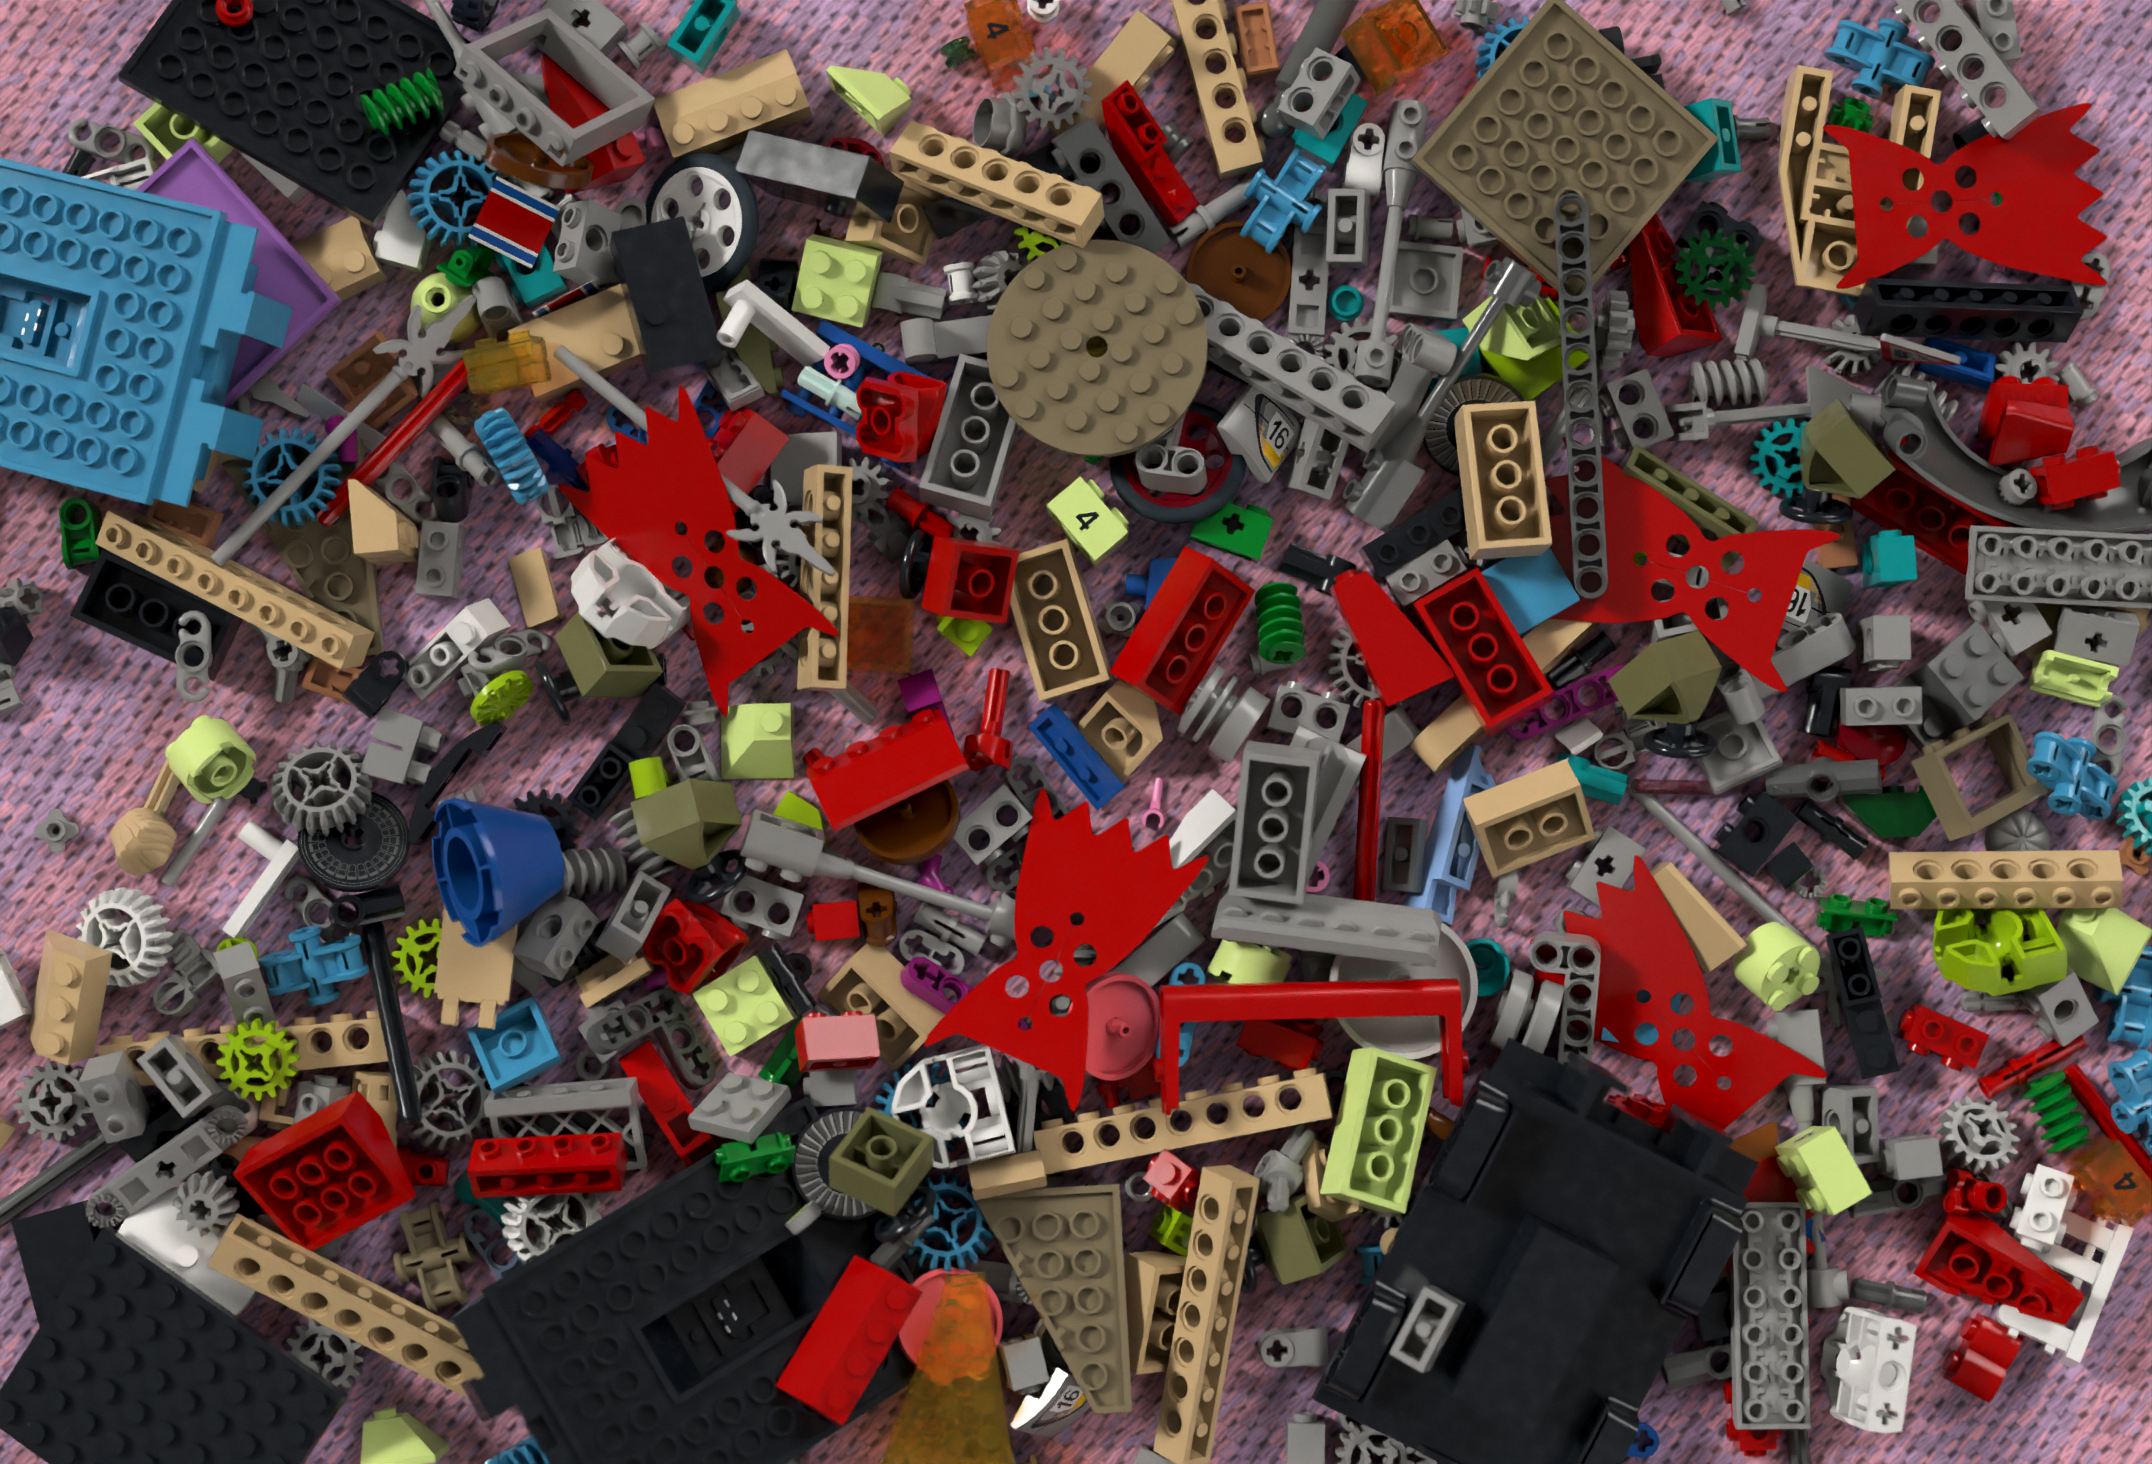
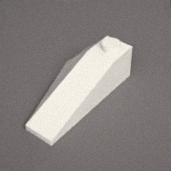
M1213 789L1186 814L1169 841L1173 869H1177L1203 856H1208L1207 864L1155 927L1185 909L1186 903L1201 894L1206 897L1215 892L1213 886L1225 880L1231 873L1237 811Z

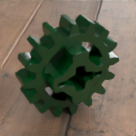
M1719 228L1716 236L1711 237L1709 231L1705 229L1702 232L1701 241L1694 236L1689 239L1688 243L1691 249L1682 247L1679 255L1685 260L1677 261L1675 269L1684 273L1679 275L1676 281L1677 284L1688 285L1683 294L1685 297L1693 293L1697 295L1695 305L1699 306L1703 300H1708L1709 309L1713 310L1716 302L1721 301L1722 305L1728 308L1731 297L1739 302L1743 299L1744 294L1741 288L1751 290L1753 282L1746 277L1756 276L1757 268L1749 266V264L1755 261L1756 255L1755 253H1745L1749 245L1747 240L1740 244L1735 242L1737 238L1735 231L1727 238L1724 237L1723 228ZM1712 247H1723L1726 250H1714ZM1694 257L1697 259L1696 263L1700 266V271L1697 272L1696 276H1693L1692 273ZM1737 261H1739L1741 268L1738 281L1732 271V267L1735 266ZM1711 264L1714 267L1724 264L1721 273L1719 271H1714L1713 273L1710 272L1707 275ZM1706 288H1719L1721 291H1713Z

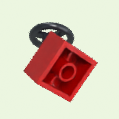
M918 529L911 535L904 551L899 577L901 596L907 601L914 600L920 593L924 582H926L921 608L944 617L1006 624L1019 551L997 543L934 535L932 551L930 553V537L925 530Z

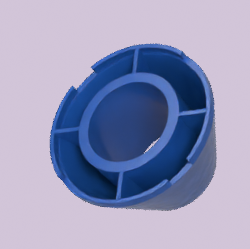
M458 798L445 800L438 806L434 821H440L439 836L432 837V855L436 879L443 903L452 923L457 921L461 923L467 932L462 934V938L470 945L483 947L493 943L560 891L564 878L562 852L556 833L544 816Z

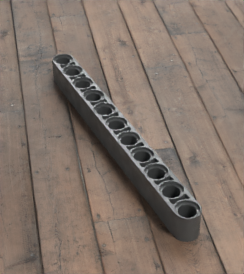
M1567 194L1558 199L1555 204L1554 223L1573 575L1577 593L1585 599L1592 600L1600 597L1605 592L1608 584L1589 219L1585 200L1577 194ZM1568 204H1575L1581 209L1582 215L1578 220L1568 222L1561 217L1560 211ZM1567 242H1579L1584 249L1582 255L1576 259L1567 258L1562 252V248ZM1571 278H1579L1585 283L1586 289L1581 295L1571 296L1564 289L1566 281ZM1572 315H1582L1587 320L1588 326L1583 332L1573 333L1567 328L1566 322ZM1577 351L1586 353L1590 360L1588 367L1580 371L1571 368L1568 358L1572 353ZM1578 388L1588 390L1592 396L1590 404L1582 408L1574 406L1570 400V395L1574 390ZM1587 425L1593 430L1594 438L1591 442L1581 445L1574 441L1572 432L1577 426ZM1581 462H1589L1595 467L1596 475L1592 480L1582 482L1575 477L1574 469L1576 465ZM1587 498L1595 501L1598 512L1594 517L1584 519L1577 514L1576 505L1582 499ZM1587 535L1596 537L1600 544L1599 551L1592 556L1583 555L1578 548L1579 540ZM1595 572L1600 576L1602 585L1597 592L1587 593L1581 588L1580 579L1585 573Z

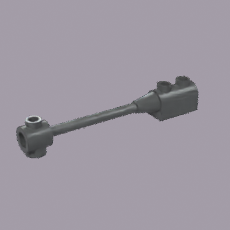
M1507 256L1502 263L1498 260H1493L1488 265L1484 273V279L1489 281L1486 289L1494 294L1493 298L1456 353L1451 369L1447 374L1441 376L1416 417L1412 418L1387 445L1384 444L1381 451L1373 448L1365 456L1363 467L1368 471L1361 482L1356 479L1351 480L1343 493V498L1348 500L1345 507L1351 513L1385 533L1388 531L1426 472L1415 461V458L1428 429L1427 425L1506 303L1516 308L1519 304L1523 307H1528L1536 300L1541 290V282L1536 279V274Z

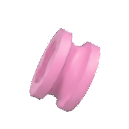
M846 343L834 346L826 353L824 358L826 371L837 379L849 377L856 372L860 365L858 351L852 345ZM836 352H838L839 356L843 354L848 356L849 360L846 362L849 367L848 370H846L845 366L842 368L836 366L835 363L838 360V357L835 355Z
M1318 861L1316 866L1318 867L1317 872H1323V880H1318L1316 887H1310L1307 883L1306 892H1319L1329 883V869L1321 861Z

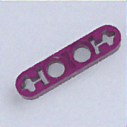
M1625 665L1614 666L1553 692V699L1559 700L1564 706V714L1560 719L1552 720L1548 718L1544 711L1545 706H1543L1537 712L1539 718L1545 724L1544 727L1539 728L1537 720L1526 726L1527 732L1524 734L1520 729L1514 730L1512 725L1507 726L1505 731L1513 739H1527L1618 701L1613 689L1608 691L1612 698L1606 699L1604 687L1598 681V678L1604 677V684L1609 683L1607 680ZM1584 685H1590L1597 691V701L1591 706L1582 704L1578 699V691ZM1532 712L1531 714H1529V715H1527V716H1525V717H1523V718H1526V717H1528V716H1530V715H1533V714H1535V713Z
M925 957L912 958L903 968L900 975L902 984L909 992L944 1014H947L974 988ZM918 972L922 974L921 980L916 977ZM934 981H936L938 984L933 989L931 986L935 983ZM949 988L953 990L957 995V1002H952L945 998L942 989ZM1021 1018L1018 1022V1027L1024 1031L1029 1030L1026 1021Z

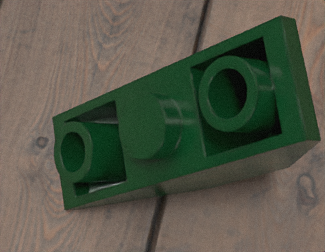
M1918 785L1919 792L1905 793L1904 786L1882 787V794H1850L1835 797L1836 804L1873 838L1917 837L1937 817L1922 785Z

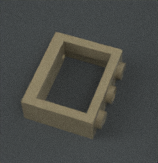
M1993 713L1978 718L1973 722L1974 729L1969 730L1968 726L1949 733L1947 735L1950 740L1949 742L1944 744L1943 740L1940 739L1921 748L1924 755L1911 761L1949 841L1974 834L2049 793L2046 786L2026 771L2027 761L2032 757L2010 713L1995 718ZM1985 737L2011 792L1969 813L1943 759Z

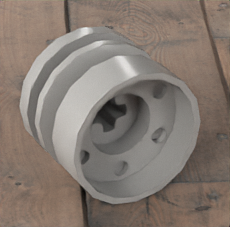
M1218 666L1213 673L1202 679L1183 708L1181 722L1176 730L1185 734L1193 721L1196 722L1200 727L1192 740L1198 742L1208 731L1214 734L1209 751L1229 764L1267 707L1270 699L1252 687H1249L1237 698L1233 695L1238 678L1233 676L1226 688L1223 689L1217 683L1226 670Z

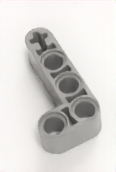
M993 315L933 323L931 318H916L901 322L900 329L906 364L910 367H917L916 363L929 361L930 365L952 362V358H958L960 354L975 358L987 357V337Z
M1412 323L1407 324L1403 329L1394 351L1390 385L1378 387L1377 391L1383 392L1391 401L1395 402L1392 422L1372 449L1375 448L1381 451L1384 444L1387 445L1412 418H1415L1434 373L1445 375L1451 369L1456 356V346L1446 336ZM1354 446L1355 454L1365 458L1367 453Z
M1185 416L1165 436L1136 451L1135 462L1141 484L1146 488L1181 494H1196L1205 488L1207 473L1202 454L1195 449L1178 446ZM1151 464H1160L1156 469H1147ZM1186 469H1196L1192 474L1182 473Z
M1833 612L1779 637L1771 662L1787 687L1847 657L1855 650L1856 646L1842 614ZM1734 660L1721 666L1715 688L1729 715L1737 724H1748L1759 719L1766 711L1762 699L1778 690L1757 679Z
M1551 931L1541 932L1534 937L1531 943V963L1535 968L1543 972L1565 974L1558 1062L1567 1066L1569 1062L1567 1056L1570 1051L1572 1052V1046L1579 1047V1056L1592 1061L1601 963L1600 945L1596 939L1588 935ZM1543 944H1549L1556 949L1557 954L1550 959H1545L1538 955L1537 948ZM1580 948H1587L1595 956L1589 962H1580L1575 958L1574 953ZM1577 984H1584L1590 988L1591 993L1585 998H1578L1570 990ZM1573 1020H1581L1586 1023L1588 1028L1585 1032L1576 1034L1570 1031L1567 1025Z

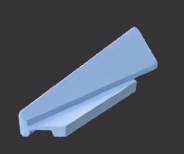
M1469 745L1456 757L1425 844L1421 893L1408 892L1404 906L1435 910L1442 917V923L1445 925H1452L1457 889L1470 890L1480 851L1462 799L1496 786L1492 774L1485 773L1479 759V754L1482 750L1477 745Z

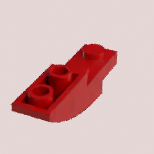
M1127 79L1101 100L1107 131L1118 159L1144 199L1149 197L1152 199L1171 227L1180 223L1200 203L1161 147L1168 139Z
M647 1040L618 1059L629 1078L637 1077L638 1093L687 1167L720 1148L711 1134L690 1128L688 1116L695 1109L650 1040Z

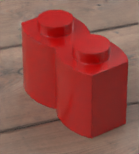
M1977 1313L1974 1319L1969 1317L1960 1331V1337L1963 1340L1957 1351L1951 1350L1944 1360L1943 1369L1946 1372L1943 1378L1979 1399L1990 1403L1997 1393L2007 1369L2015 1359L2024 1337L2019 1334L2016 1339L2008 1336V1328L1985 1315Z

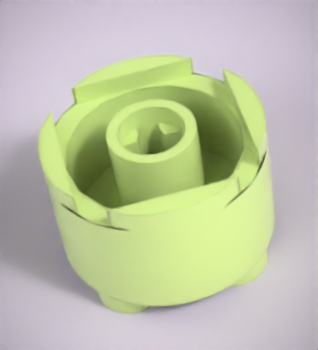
M208 715L196 718L191 727L184 731L165 750V756L168 759L172 772L197 801L205 804L214 803L211 799L220 796L224 800L233 797L248 784L255 771L251 766L253 759L256 761V754L230 723L222 719H211Z
M1769 922L1754 930L1745 939L1749 945L1743 954L1739 951L1734 958L1733 973L1735 978L1774 1011L1784 1009L1802 995H1810L1819 985L1817 974L1820 967V956L1818 951L1786 925L1783 926L1779 922Z
M1222 939L1206 973L1213 975V978L1224 984L1284 982L1291 968L1289 963L1292 956L1274 947L1271 949L1263 945L1261 948L1257 943L1230 942Z

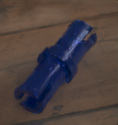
M540 427L535 432V435H532L527 441L528 446L550 465L548 469L553 474L558 472L574 488L584 491L586 484L582 481L581 476L576 470L580 463L571 456L573 452L568 448L564 450Z

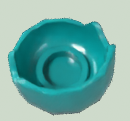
M1486 937L1470 939L1465 945L1473 958L1474 964L1484 967H1476L1478 978L1477 997L1494 996L1504 988L1509 977V958L1504 948L1493 939Z

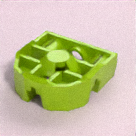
M2043 908L1975 909L1974 911H1971V909H1938L1934 924L1933 959L1946 980H1952L1966 990L1987 992L1991 996H1999L2067 979L2066 948ZM1986 920L1987 923H1985V929L1980 930L1978 925L1974 926V922ZM2026 924L2030 940L2023 942V925ZM2009 965L2016 975L2012 982H2009L2007 978L2001 979V969Z

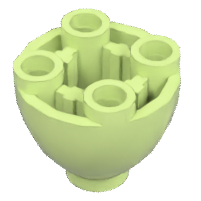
M443 272L431 274L420 281L413 291L410 310L412 312L415 305L421 307V329L419 330L421 334H424V327L433 321L440 320L459 302L473 295V285L469 287L456 286L445 278L446 274ZM444 296L445 302L443 305L434 306L435 297ZM476 302L452 331L447 345L462 342L471 336L481 325L482 321Z

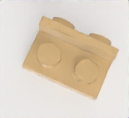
M642 945L628 963L613 955H609L592 965L588 970H584L579 976L576 975L575 980L583 991V994L579 995L586 1008H593L598 1003L605 1002L651 974L656 968L644 955Z
M1314 1138L1302 1157L1308 1211L1330 1222L1361 1213L1363 1211L1361 1206L1320 1194L1330 1146Z

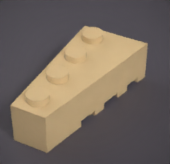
M1137 10L1083 77L1090 79L1092 82L1091 87L1084 89V92L1090 95L1091 101H1081L1080 103L1085 113L1083 115L1077 112L1071 114L1074 123L1071 125L1066 119L1060 120V129H1055L1052 121H1048L1047 126L1057 135H1060L1086 116L1093 118L1100 131L1103 132L1107 127L1101 100L1127 79L1138 95L1141 94L1150 83V77L1169 60L1174 53V49L1180 43L1150 17ZM1066 101L1062 103L1058 110L1064 108L1070 102Z

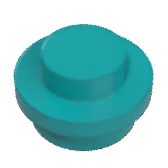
M1349 285L1335 288L1327 302L1329 313L1333 318L1341 322L1355 320V318L1359 317L1364 307L1362 294L1359 290Z

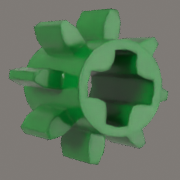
M1848 97L1844 99L1842 105L1833 103L1827 116V125L1849 127L1869 133L1873 125L1872 119L1874 116L1868 114L1870 107L1865 102Z

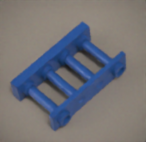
M823 319L816 330L817 337L829 345L830 349L838 344L846 343L852 345L858 351L860 365L856 372L846 378L843 384L853 392L857 391L866 372L871 373L873 368L886 374L884 377L885 381H887V376L898 371L931 378ZM824 359L814 363L811 367L823 375L826 372ZM802 386L796 395L785 389L782 391L780 396L783 401L787 402L785 409L803 419L806 414H809L857 440V428L841 420L844 414L843 410L832 405L827 413L810 404L809 401L814 393ZM885 458L880 459L897 470H900L902 465L911 469L914 463L896 462Z

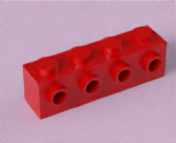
M621 1132L474 1140L467 1174L474 1198L622 1191L628 1157Z

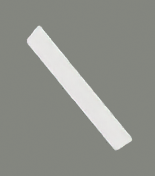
M302 384L296 401L323 419L327 420L335 415L346 418L350 414L306 384ZM364 422L356 428L358 438H361L363 445L371 451H374L386 438Z

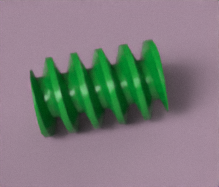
M429 67L426 69L427 79L420 72L413 74V84L406 77L401 78L399 81L400 90L393 83L386 85V95L380 89H374L372 91L373 101L365 94L360 95L362 107L374 130L379 128L388 136L390 135L389 123L391 122L399 130H402V118L404 117L413 125L417 124L416 112L418 111L426 119H429V107L432 105L440 114L444 112L443 97Z
M1274 582L1266 584L1256 592L1254 598L1259 653L1263 659L1274 664L1286 665L1296 663L1302 660L1306 654V649L1303 646L1305 637L1302 634L1304 628L1301 622L1302 612L1299 609L1301 600L1296 596L1297 587L1290 583Z
M2064 1071L2051 1072L2025 1084L2030 1085L2031 1089L2023 1095V1098L2036 1099L2037 1101L2028 1109L2029 1112H2041L2043 1115L2035 1122V1126H2047L2049 1129L2040 1136L2041 1140L2054 1141V1144L2046 1150L2047 1154L2067 1152L2091 1141V1139H2083L2089 1133L2088 1126L2077 1125L2083 1120V1114L2079 1111H2072L2078 1104L2075 1098H2065L2071 1093V1086L2059 1084L2066 1078Z

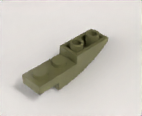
M749 262L739 275L729 282V288L747 279L752 283ZM728 291L716 293L723 323L732 309L731 306L723 301ZM749 323L734 349L744 365L748 367L762 386V389L772 399L780 398L778 388L785 387L781 366H774L772 354L779 352L778 345L752 323Z

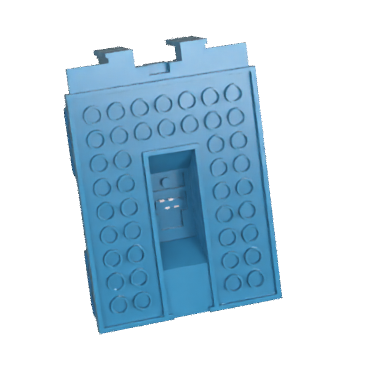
M0 158V466L151 506L154 499L188 507L195 478L205 479L212 449L253 461L264 420L223 407L241 336H245L278 348H283L293 309L291 306L253 292L259 267L251 264L260 229L226 221L227 213ZM39 294L50 296L52 298L51 304Z

